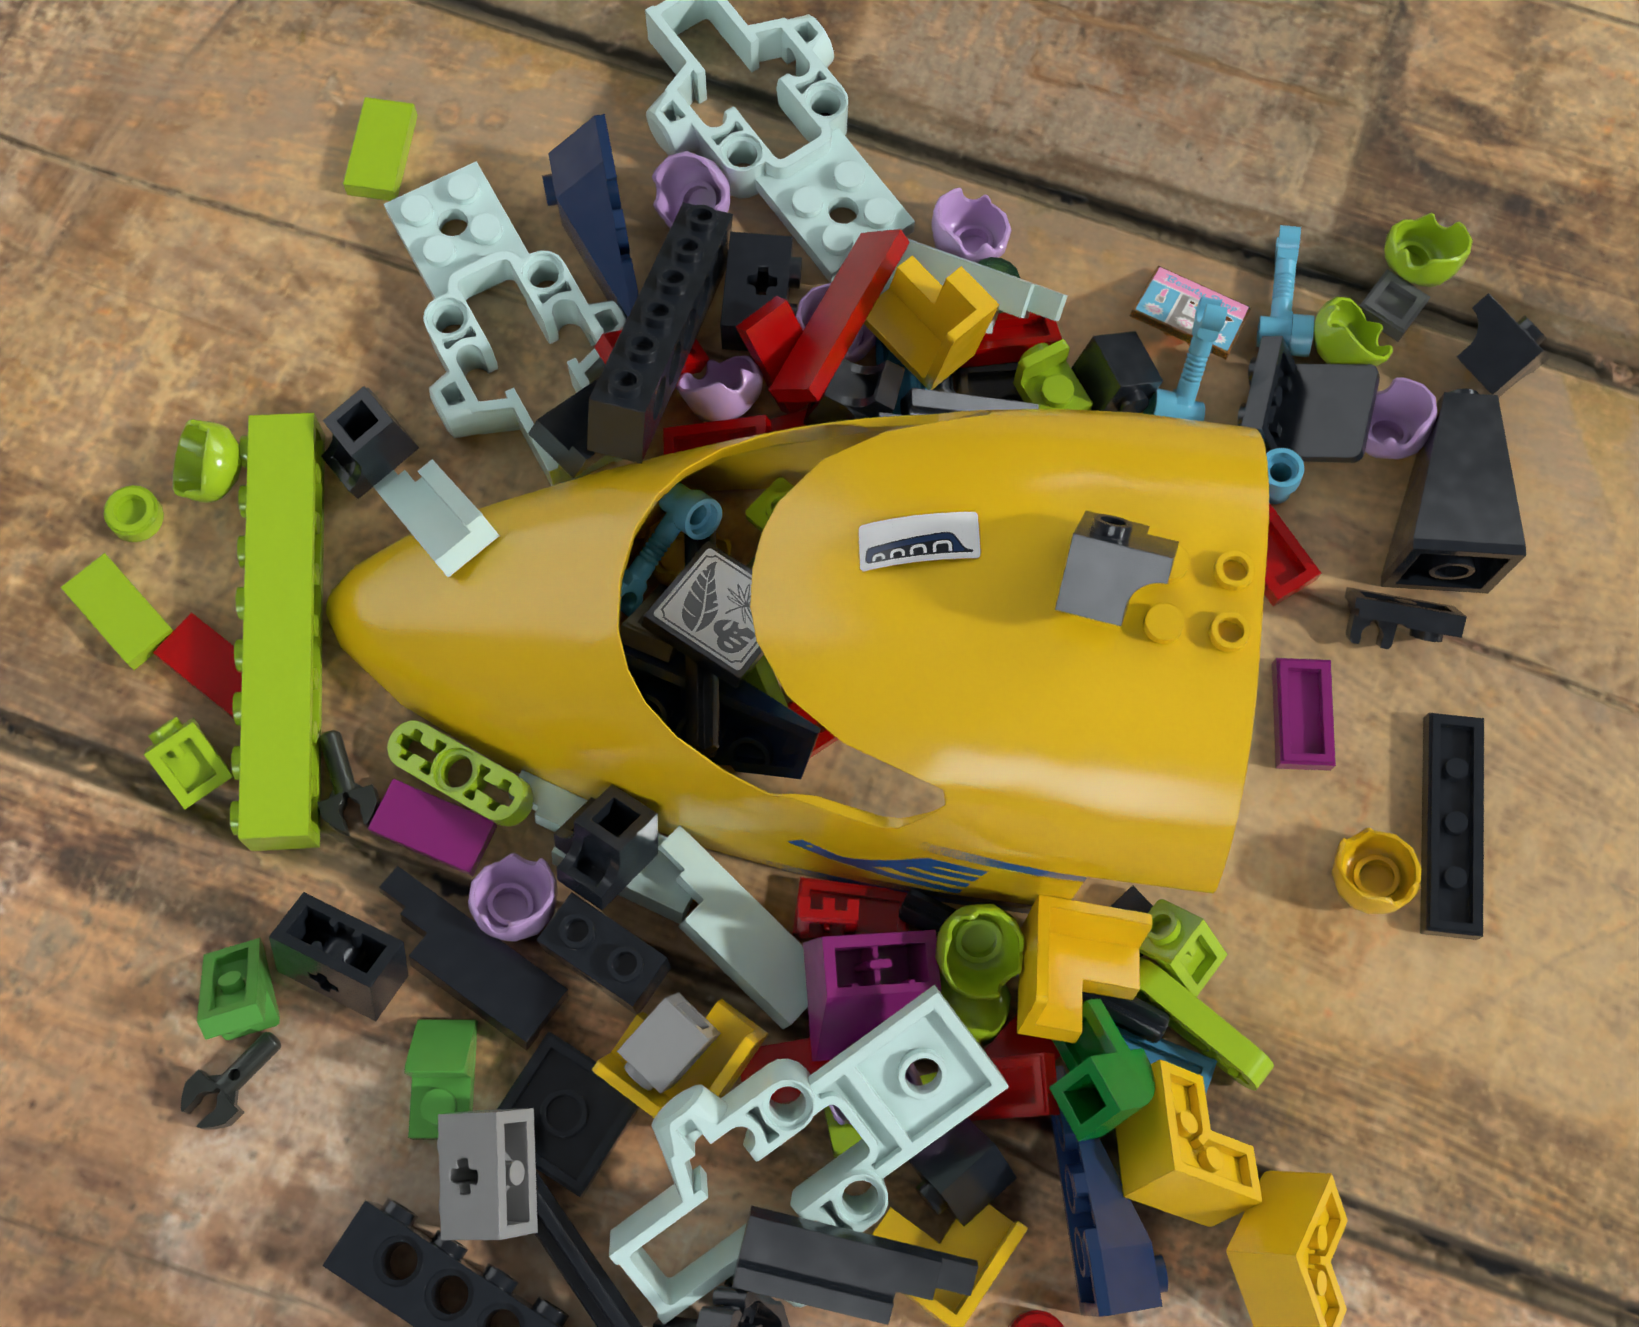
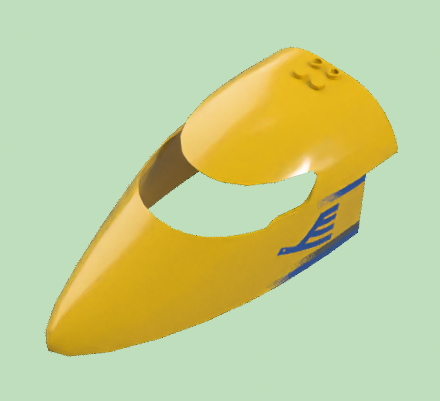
M1072 409L974 410L822 423L671 453L643 460L642 464L636 462L608 469L480 508L478 510L500 536L450 577L446 576L412 534H408L355 565L331 590L326 603V614L340 647L407 709L494 762L518 773L524 770L586 800H589L591 797L597 799L613 784L658 813V832L670 835L680 825L702 847L789 872L831 881L879 887L908 893L910 890H918L940 902L959 905L994 904L1004 911L1029 914L1038 894L1072 900L1087 877L1214 894L1223 875L1236 828L1252 741L1259 675L1268 545V462L1261 433L1256 428L1130 412ZM779 477L785 478L794 486L777 502L761 533L752 568L750 608L756 641L785 693L792 701L842 743L943 789L944 806L931 812L896 818L880 816L819 796L767 793L723 770L678 738L645 702L628 670L619 631L622 580L634 538H645L646 531L666 513L660 508L658 501L678 482H681L691 490H701L703 492L766 489ZM1086 510L1150 526L1148 534L1179 541L1168 584L1153 583L1138 589L1130 598L1121 626L1055 610L1073 533ZM976 512L978 514L981 552L979 558L912 562L868 571L860 569L859 527L862 525L893 518L933 513Z

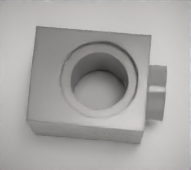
M678 992L665 997L617 1052L627 1061L624 1068L636 1083L647 1090H652L654 1087L661 1094L673 1087L721 1033Z

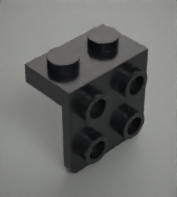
M1262 336L1258 355L1253 357L1249 364L1248 380L1250 390L1247 403L1240 405L1237 420L1238 426L1256 428L1261 433L1266 453L1276 448H1287L1296 452L1303 462L1355 463L1360 461L1365 454L1380 381V374L1376 366L1372 364H1296L1283 336Z

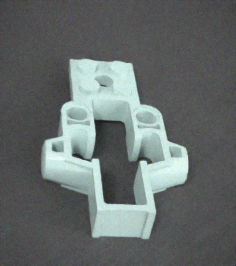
M665 0L657 6L652 5L645 9L648 40L676 74L665 91L646 111L649 128L655 140L667 155L686 151L690 153L695 152L696 155L715 162L727 178L730 186V195L733 197L750 198L759 193L830 283L834 280L861 233L901 229L905 236H908L914 232V219L845 136L847 133L848 95L842 85L828 70V66L834 60L833 47L826 31L813 16L808 14L791 19L781 18L747 25L728 0ZM708 19L751 72L759 68V62L782 57L788 65L796 60L797 77L787 73L778 79L776 87L778 103L783 112L810 143L789 156L778 159L771 153L734 106L724 111L723 124L721 126L709 127L703 123L690 105L695 99L699 104L707 100L705 69L677 35L698 22ZM821 113H828V114H831V115H830V116H822V115H819V114H821ZM739 163L750 164L747 167H737L734 165ZM845 207L854 211L857 217L852 222L842 224L831 219L829 214L834 209Z
M477 161L385 203L387 215L434 298L426 307L423 319L433 348L446 373L429 387V393L447 431L454 438L477 434L521 430L551 486L583 477L613 461L623 460L605 455L573 479L528 435L534 423L514 387L505 391L507 397L505 399L478 401L465 377L469 371L476 368L483 369L487 373L498 369L493 350L466 300L506 280L516 282L526 299L528 308L549 344L559 340L558 332L564 325L575 324L583 330L589 343L593 346L598 342L603 333L623 329L627 318L622 309L613 300L588 304L559 255L551 251L542 250L531 254L528 253ZM451 220H463L468 224L465 231L459 235L447 236L441 232L443 225ZM543 281L555 282L550 287H536V285ZM450 325H461L455 332L442 333L443 329ZM595 348L580 363H578L576 358L567 361L572 386L576 393L599 378L605 367V363Z
M935 985L813 1074H810L797 1061L777 1059L764 1066L722 1098L703 1085H694L673 1097L658 1112L651 1125L674 1184L610 1230L609 1257L615 1265H620L656 1309L657 1317L660 1321L666 1324L734 1274L746 1224L670 1278L663 1274L642 1248L644 1244L708 1199L707 1173L700 1165L693 1170L690 1159L695 1156V1142L702 1134L712 1144L735 1127L748 1128L743 1146L757 1162L804 1129L813 1116L829 1105L837 1106L862 1139L798 1185L792 1191L790 1206L801 1218L863 1232L876 1223L885 1214L887 1209L888 1192L884 1178L1009 1086L1005 1078ZM927 1058L935 1061L938 1064V1072L931 1082L925 1085H915L905 1079L908 1066L915 1060ZM791 1086L801 1091L800 1096L789 1104H779L771 1099L772 1094L782 1087ZM855 1181H866L872 1184L867 1192L861 1195L852 1196L844 1192L845 1188ZM785 1300L786 1302H788L789 1304H791V1305L794 1306V1307H800V1308H801V1307L807 1306V1305H803V1304H799V1303H795V1302H791V1301Z

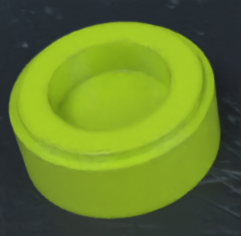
M131 485L118 489L108 498L104 506V519L108 527L120 539L128 542H141L157 533L163 523L164 512L162 505L151 491L142 486Z

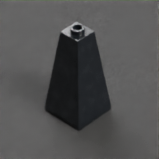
M1463 388L1444 392L1436 403V422L1427 442L1416 454L1382 571L1381 587L1488 594L1526 557V543L1498 395L1479 394L1476 390Z

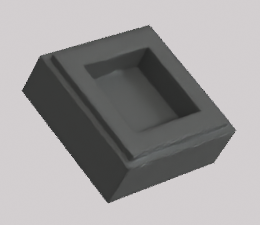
M1387 269L1359 307L1362 309L1367 321L1382 324V332L1399 342L1431 297Z

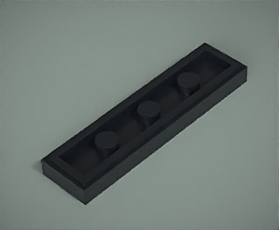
M1428 713L1423 718L1420 934L1478 940L1483 937L1484 718Z

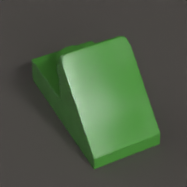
M261 938L203 955L197 1023L205 1040L220 1035L225 1040H232L275 1027L279 1024L280 1014Z
M417 1020L404 1073L412 1077L408 1138L412 1140H438V1114L473 1111L477 1020Z

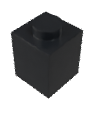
M1136 331L1093 336L1071 367L1093 403L1092 411L1141 413L1148 407L1149 399L1163 382Z
M968 1118L961 1121L908 1160L922 1180L915 1187L922 1199L938 1216L947 1209L963 1226L967 1225L1017 1179L996 1144Z

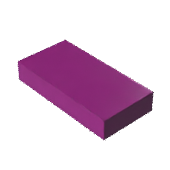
M1276 658L1272 663L1276 769L1331 771L1336 766L1331 660Z
M392 779L368 830L376 836L473 877L497 828V824L488 818L401 781Z

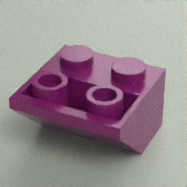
M936 930L826 936L803 943L812 1061L832 1060L933 985L941 993L940 970L935 958Z

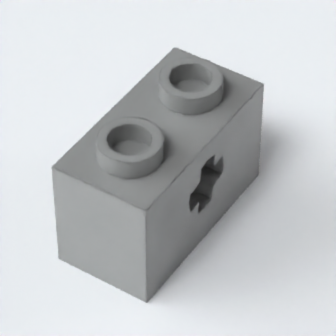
M534 1108L474 1110L438 1114L439 1135L437 1149L439 1153L441 1240H503L538 1233Z

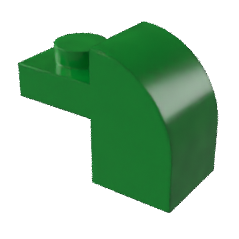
M1101 999L1085 1001L1082 1004V1034L1077 1042L1070 1043L1052 1040L1070 1072L1049 1087L1079 1142L1104 1136L1152 1100L1155 1092L1153 1070L1144 1049H1129Z

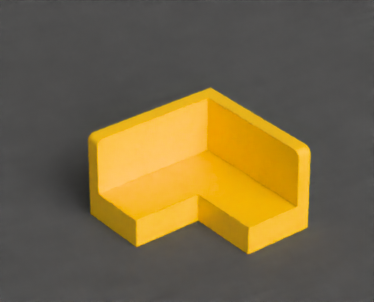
M912 255L897 267L889 289L879 296L864 325L928 390H933L975 355L999 304L962 266L949 275L942 286Z
M1038 894L1021 927L1024 935L1023 966L1019 974L1017 1034L1076 1043L1082 1034V992L1133 1000L1140 990L1139 948L1152 929V915Z
M723 999L717 1001L706 1019L721 1034L673 1087L660 1094L654 1087L652 1090H647L636 1083L624 1068L627 1061L617 1052L648 1017L645 1012H641L635 1016L611 1053L600 1058L592 1068V1071L655 1118L658 1112L673 1097L694 1085H703L720 1098L725 1096L769 1033Z
M1161 1059L1152 1063L1151 1067L1155 1079V1092L1152 1100L1115 1127L1123 1197L1207 1227L1215 1226L1262 1203L1254 1147L1211 1130L1203 1076Z
M1266 1171L1259 1181L1262 1203L1245 1210L1226 1249L1253 1327H1340L1347 1308L1331 1260L1348 1219L1332 1173Z
M988 1204L965 1226L955 1218L938 1243L890 1207L872 1235L977 1260L978 1270L971 1296L939 1288L935 1289L933 1300L904 1294L945 1326L964 1327L1023 1238L1028 1227L1019 1221H1011Z

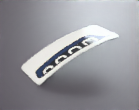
M976 512L933 513L893 518L862 525L859 527L860 569L868 571L912 562L979 558L981 552L978 514Z

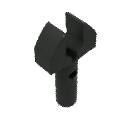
M332 730L323 733L319 741L333 790L328 799L318 802L322 818L332 828L346 836H350L347 822L343 818V812L348 805L347 799L350 797L355 803L360 804V812L367 828L381 802L377 789L373 784L362 787L355 783L342 735L339 731Z
M264 1032L222 1075L209 1076L206 1072L198 1069L185 1082L181 1098V1111L190 1114L206 1095L216 1093L218 1094L216 1108L197 1127L213 1130L232 1126L245 1113L237 1105L239 1090L281 1049L280 1040L273 1033Z

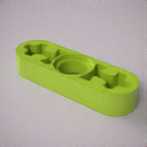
M411 720L404 722L392 732L387 750L390 760L397 767L501 826L517 825L526 819L531 812L534 796L530 785L509 770L421 721ZM413 740L438 754L433 763L408 750ZM469 759L473 767L469 781L463 786L451 787L448 782L449 769L456 761ZM487 783L504 792H509L514 797L512 804L509 807L502 805L497 800L483 793Z
M1140 957V990L1135 997L1167 1012L1170 1016L1168 1023L1170 1028L1204 1056L1216 1060V1065L1235 1081L1250 1090L1256 1091L1274 1068L1271 1059L1153 962Z

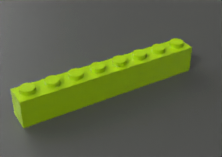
M315 413L248 415V435L241 436L239 443L242 466L247 468V485H240L238 490L240 514L243 518H246V534L239 536L237 539L238 563L240 568H245L244 587H238L235 596L237 616L239 620H243V639H236L234 645L235 666L238 672H242V692L234 693L233 717L235 724L241 726L240 746H234L231 754L233 777L235 780H239V801H232L230 826L233 835H238V840L251 851L320 848V809L318 802L321 801V744L319 739L322 727L325 461L321 455L325 452V434Z

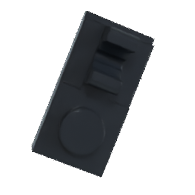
M1347 587L1344 598L1349 602L1348 607L1351 609L1346 637L1354 644L1360 643L1362 631L1367 626H1370L1373 620H1375L1374 623L1379 628L1376 644L1382 649H1389L1392 646L1398 624L1410 629V636L1425 641L1442 642L1444 635L1462 638L1467 616L1455 606Z

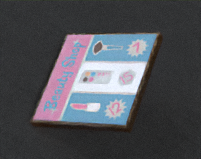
M1157 266L1129 316L1163 331L1167 336L1171 335L1185 341L1190 346L1193 337L1192 328L1195 312L1201 296L1222 300L1221 306L1228 307L1227 316L1217 340L1213 342L1210 353L1226 360L1252 307L1161 266Z

